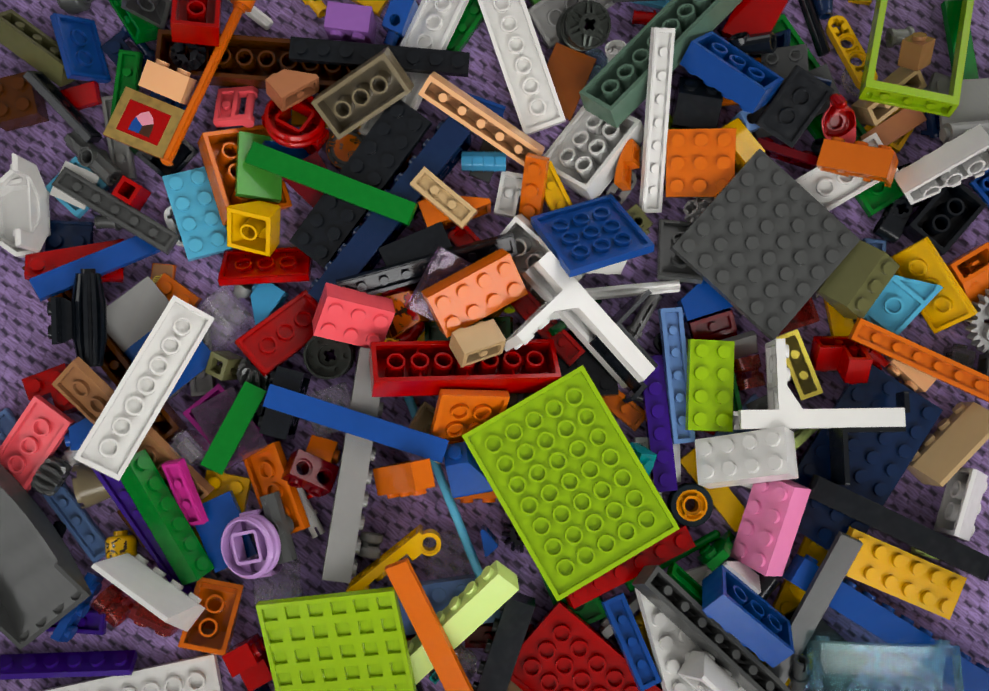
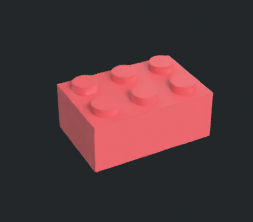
M325 283L312 320L313 336L370 348L371 342H384L395 315L393 300Z

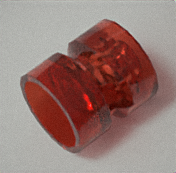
M759 354L734 359V372L737 374L736 381L739 391L766 385L764 374L759 371V368L762 366ZM751 371V378H747L745 372Z
M111 584L96 597L91 607L98 614H105V620L113 628H116L136 609L137 604L129 597H123V591L114 584Z

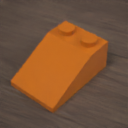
M460 196L477 210L476 215L471 220L491 213V201L489 198ZM424 197L421 198L422 201L418 202L427 227L442 222L445 230L457 226Z
M205 577L199 579L196 582L194 594L202 599L199 604L205 607V609L188 632L182 631L178 647L223 656L231 645L244 585Z

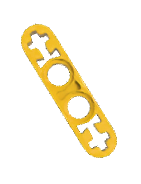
M840 15L833 16L826 25V34L855 86L860 90L866 53L845 17ZM847 40L852 43V47L844 48L840 42ZM858 58L862 61V64L855 66L850 60ZM875 70L874 80H878V75H877L876 70Z

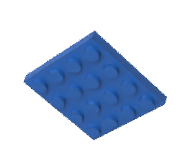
M612 194L531 217L532 227L548 249L557 257L560 265L569 277L654 252L655 244Z

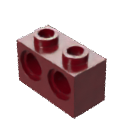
M297 449L290 454L281 479L288 481V485L308 490V493L312 496L323 497L331 492L339 467L306 451ZM296 466L302 469L303 475L297 472ZM317 475L322 478L323 484L317 480Z

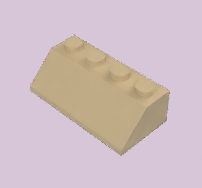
M975 402L958 403L952 409V415L941 420L937 424L938 429L933 434L927 435L922 443L923 445L919 448L907 469L922 484L943 487L989 439L988 409Z

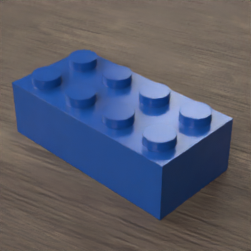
M713 31L692 40L680 62V65L686 68L689 74L698 76L705 85L714 87L721 92L724 98L733 100L739 104L743 111L752 114L771 101L784 78Z
M719 566L702 580V610L705 615L719 623L725 632L731 633L736 637L741 645L748 647L761 661H765L774 668L795 653L790 620L725 566Z

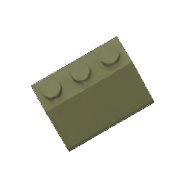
M860 240L816 292L844 318L863 319L900 265L886 252Z

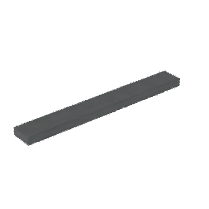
M841 531L838 532L790 619L795 653L774 668L767 663L765 665L784 684L793 670L794 657L802 655L863 545L860 540Z

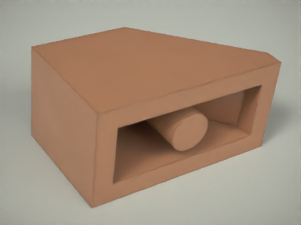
M283 69L265 79L266 94L282 112L319 92V77L317 74Z

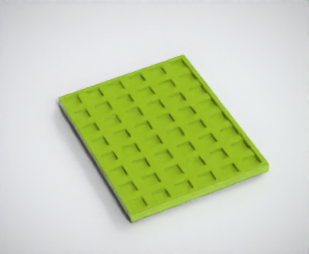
M394 587L259 601L255 605L275 691H417L398 595Z

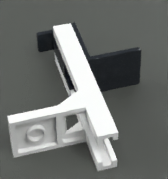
M549 250L540 260L533 263L521 274L545 303L506 339L504 350L507 352L512 348L515 350L519 349L522 345H526L535 336L534 333L544 328L550 320L561 319L623 389L626 387L631 389L622 401L626 404L636 400L648 387L643 381L654 371L658 364L625 329L622 323L651 294V291L648 289L632 298L610 318L574 277L567 275L557 257Z
M785 338L774 339L765 344L768 409L733 411V430H760L782 426L788 429H829L831 482L838 485H850L848 433L906 432L905 413H910L909 392L896 393V408L803 409L787 386V382L790 381L791 377L790 368H787L786 358H789V345L786 344Z

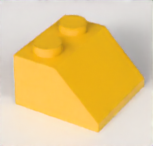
M263 201L229 205L227 207V247L270 257L280 244L281 206Z

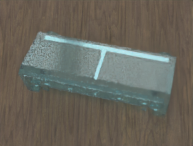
M814 636L815 640H809L807 644L806 657L810 660L807 671L809 680L808 684L805 685L804 691H964L960 646L950 645V640H935V645L829 641V636Z

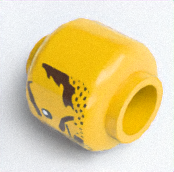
M128 530L113 531V536L106 538V559L125 553L135 557L137 555V539L134 535H128Z

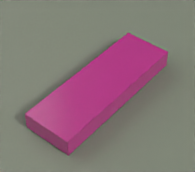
M185 459L169 460L162 463L161 466L175 501L189 525H202L209 521Z

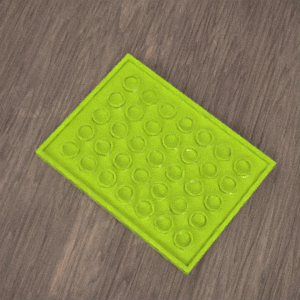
M583 365L462 435L557 602L680 529Z

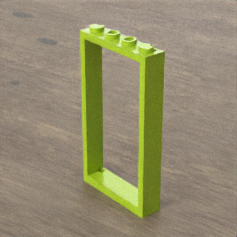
M876 0L858 99L950 117L960 102L974 0H962L948 95L874 80L888 0Z

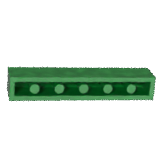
M146 449L135 453L120 480L181 584L186 585L198 581L213 570L214 566Z

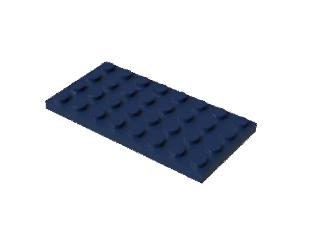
M872 365L868 383H848L832 409L896 408V393L909 392L910 413H905L906 432L848 433L850 485L840 486L883 506L943 410ZM819 429L797 463L799 478L790 480L805 487H808L813 474L831 481L829 429ZM808 498L798 532L828 551L839 531L846 534L848 528L851 527L866 534L870 527Z

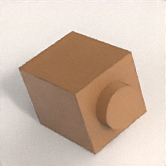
M915 32L904 38L901 43L897 66L919 71L930 65L936 38L929 37L923 32Z

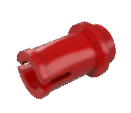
M634 10L632 24L647 25L657 14L656 10H653V12Z
M865 347L873 359L872 365L882 370L881 365L885 368L889 364V361L881 353Z

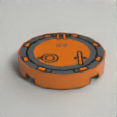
M355 129L338 140L332 133L326 143L328 159L336 168L342 169L365 136L358 129Z

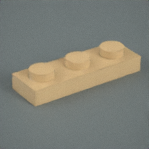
M425 166L410 182V186L462 230L477 213L474 207Z

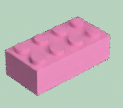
M790 479L753 484L730 557L764 576H783L811 489Z

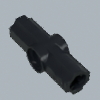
M773 31L751 35L748 32H740L725 38L726 41L751 57L753 55L774 53L776 50L777 38Z

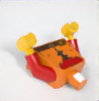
M407 286L375 294L392 299L395 309V315L389 328L391 338H386L384 342L417 340L424 329L425 322L429 321L426 312L429 307L424 297L421 298L418 291H412Z

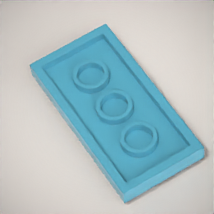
M205 166L162 176L188 262L232 250V247H227V230L225 225L222 224Z

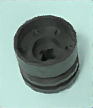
M593 0L581 1L565 9L559 16L556 25L557 36L562 45L576 51L583 52L595 49L602 45L609 37L611 18L607 9L600 3ZM586 22L589 23L587 30L584 28Z
M312 336L306 343L303 352L304 363L308 371L321 379H335L346 374L353 367L356 358L355 348L352 344ZM335 350L334 355L337 356L336 359L329 361V355L326 354L327 351Z

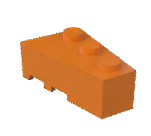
M832 137L831 140H823L816 166L821 171L849 177V175L863 178L862 181L866 182L871 180L885 182L884 186L891 188L899 160L895 151L890 146L878 145V147H871L863 141H855L853 144L845 142L843 138Z
M430 458L409 460L373 469L377 495H387V499L422 495L427 493V488L435 487Z

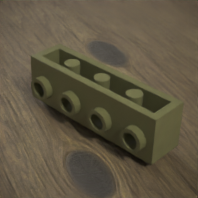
M10 9L0 12V43L36 70L42 72L60 87L76 81L74 79H67L59 47L55 40L14 10Z

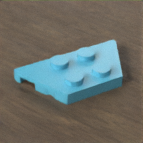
M894 275L866 313L864 320L899 335L943 287Z

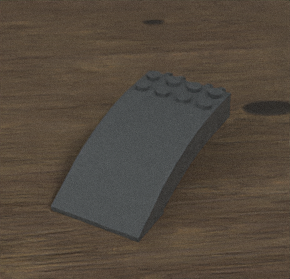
M0 464V632L21 650L91 596L92 593L68 547L55 527L27 491Z

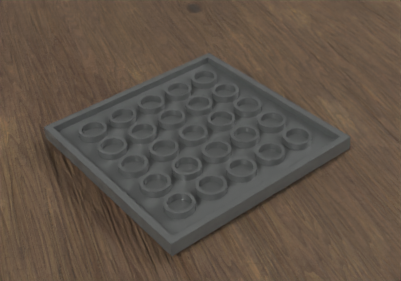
M759 149L671 246L670 250L767 338L774 340L860 239L766 153Z

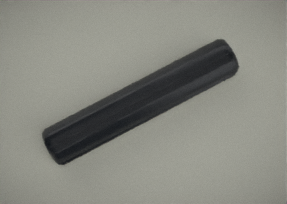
M798 0L817 55L822 57L829 54L830 48L813 0Z

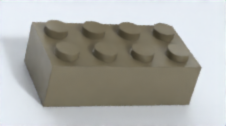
M386 47L316 95L311 104L336 138L340 140L411 93L414 84L389 47Z

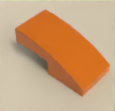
M629 139L624 146L615 171L614 184L622 191L631 190L632 169L640 168L641 147L633 139Z

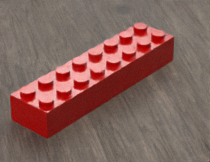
M532 339L517 350L514 348L507 352L503 350V353L462 368L449 347L450 341H388L370 343L369 367L372 397L439 395L440 389L508 391L509 393H536L561 378L554 339Z

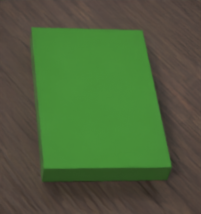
M239 131L237 138L235 196L280 203L282 198V177L245 162L253 141L262 144L264 140H274L270 136Z

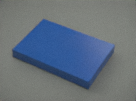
M53 13L50 19L67 79L109 83L111 77L103 49L101 48L95 21Z
M232 490L202 503L209 521L202 525H195L206 553L214 566L215 573L228 568L221 553L223 531L231 520L240 517L239 513H242ZM242 535L247 558L258 554L252 535Z

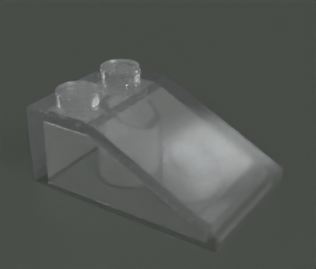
M228 285L221 286L198 307L199 310L215 318L202 339L211 351H223L255 324L253 313Z

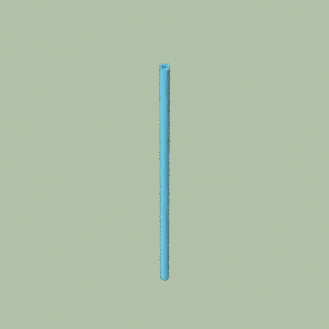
M403 396L413 419L418 411L413 396ZM430 460L432 470L474 575L477 578L483 571L456 502L452 497L441 465Z

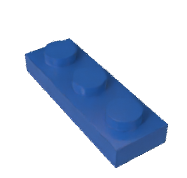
M87 572L84 579L92 593L91 596L61 618L50 637L57 642H68L75 636L78 630L77 625L81 618L88 613L92 598L101 590L103 577Z

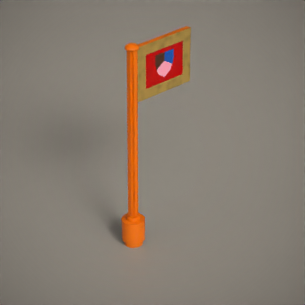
M230 0L233 4V10L220 36L219 47L215 46L185 110L125 87L103 135L160 158L161 163L166 166H172V162L242 14L251 12L256 0Z

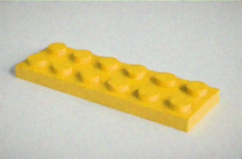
M848 528L846 534L860 540L863 545L848 570L847 577L950 620L966 582V577L854 528Z

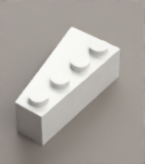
M979 124L895 173L894 179L910 205L939 194L944 187L954 188L959 186L961 181L974 176L976 179L985 175L984 171L989 169V135Z

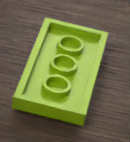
M688 339L685 430L733 432L735 341Z

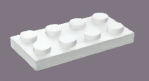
M876 132L862 140L871 147L883 145ZM818 167L795 180L828 211L880 182L877 180L866 182L862 181L863 178L850 175L846 177L821 171Z

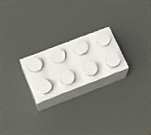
M785 426L695 439L698 485L705 488L713 489L799 478L794 432Z

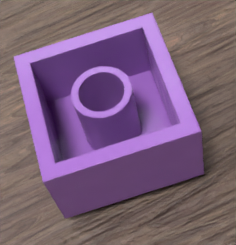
M327 1L324 29L329 40L375 43L377 22L372 6Z

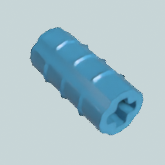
M462 151L461 170L472 172H506V154L502 151Z

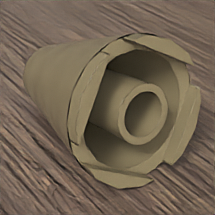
M82 463L73 465L72 472L77 471V478L72 479L74 494L77 503H83L82 509L89 508L111 498L90 467Z

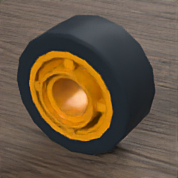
M694 483L678 485V490L671 491L667 500L668 509L673 518L678 523L687 527H697L704 524L710 518L713 511V500L709 492L702 486ZM693 499L695 502L694 508L689 511L686 510V501Z

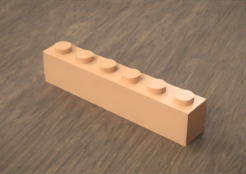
M435 71L429 75L418 93L425 100L522 166H524L525 156L528 153L541 156L544 152L545 147Z

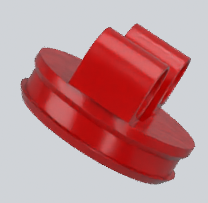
M313 96L283 112L271 99L265 107L264 114L261 116L262 125L276 143L288 148H303L310 154L320 151L329 138V130L325 129V121L311 104L315 98ZM291 109L308 118L300 129L287 123L291 118Z

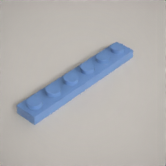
M682 307L658 309L672 443L695 442V430H685L687 349Z

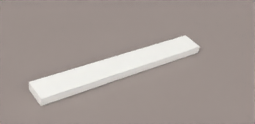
M651 27L639 207L644 213H662L675 28Z

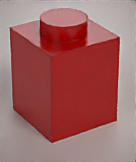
M123 175L111 194L140 211L151 192Z

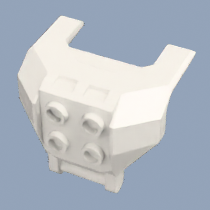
M12 153L10 170L0 178V246L15 257L25 258L27 254L39 253L46 238L51 236L49 191L45 187L37 165Z

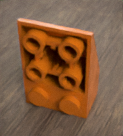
M989 242L970 249L946 264L971 302L978 303L977 295L985 296V289H989Z

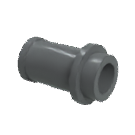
M97 215L94 218L96 229H115L116 231L123 229L102 215Z

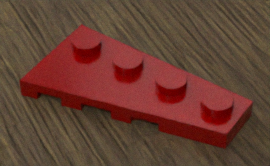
M124 239L25 255V280L120 243ZM124 267L101 276L102 282L123 283Z

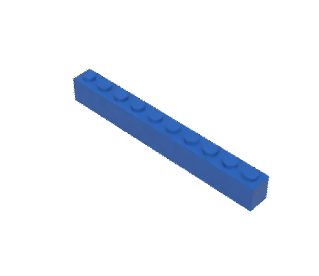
M796 554L782 577L806 592L819 569V566H817L819 561L807 554L805 557ZM845 578L843 579L829 604L830 608L962 691H989V668L979 662H976L974 665L970 662V656L960 650L955 653L951 650V644L940 638L936 641L932 638V632L921 626L917 629L912 626L914 624L913 620L902 614L898 617L893 614L895 612L894 608L883 602L881 605L874 602L875 596L864 590L862 593L855 590L856 584Z

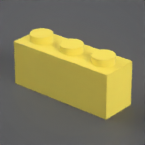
M798 329L777 336L776 339L785 338L786 344L789 345V358H786V364L790 368L791 377L801 401L822 394L823 390Z

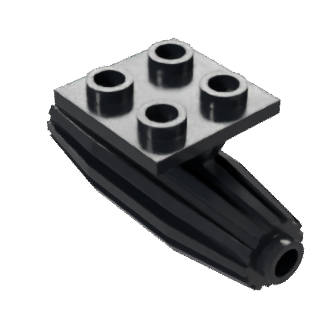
M80 269L81 273H75L72 300H68L67 297H50L51 302L47 303L48 316H51V325L48 326V338L52 339V345L68 343L72 339L76 358L79 356L90 367L103 366L107 343V308L100 273H96V269Z

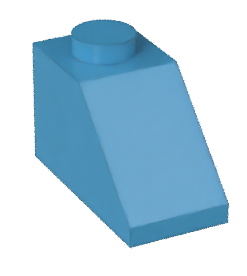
M273 283L254 284L250 297L255 326L278 310L289 294Z

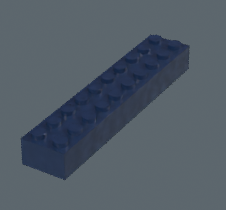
M450 116L446 121L442 120L437 125L434 136L432 138L428 137L421 147L422 151L418 156L414 155L409 160V167L404 173L400 172L394 180L395 185L390 191L386 190V192L418 205V202L422 201L421 198L423 196L410 186V182L424 166L443 182L461 159L462 151H467L472 145L471 132ZM419 205L417 206L413 218L420 211ZM369 211L366 215L367 220L363 225H358L352 232L353 237L348 243L345 242L337 252L339 255L335 260H330L323 269L324 274L320 279L316 278L309 286L311 290L308 294L319 302L325 283L337 285V279L373 270L382 259L378 248L396 241L407 225Z

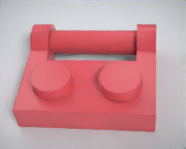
M254 86L218 89L213 117L215 127L243 126L252 128L255 123L253 113L255 100L258 98V89ZM241 98H246L244 114H239Z

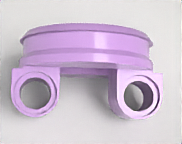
M263 508L239 513L240 517L231 520L222 534L221 553L226 565L234 574L245 579L263 578L279 573L282 569V564L278 565L281 553L280 538L274 525L265 518ZM253 533L258 556L247 559L242 535Z

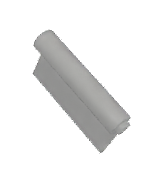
M989 78L963 79L959 106L950 117L939 115V138L943 144L950 142L979 124L989 135ZM950 80L935 82L937 93L949 94Z

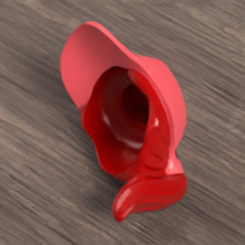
M832 94L829 97V108L821 118L823 135L825 139L831 140L832 137H839L845 139L847 143L854 144L857 124L855 112L847 105L848 102L841 94Z

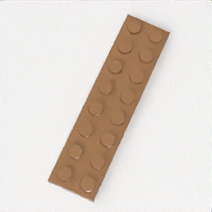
M79 356L52 383L93 425L114 393V390ZM151 427L136 453L146 449L173 496L161 464L165 461L181 459L183 457ZM186 461L199 497L203 500L214 490V487Z

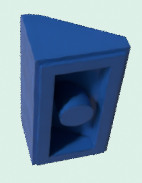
M483 524L480 528L486 558L498 548V539Z

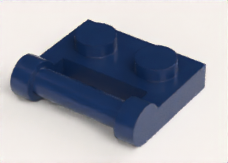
M124 25L120 32L101 46L116 66L119 49L132 51L125 40L130 37L134 42ZM135 43L145 55L142 63V73L147 59L155 62L156 51L151 50L146 43Z

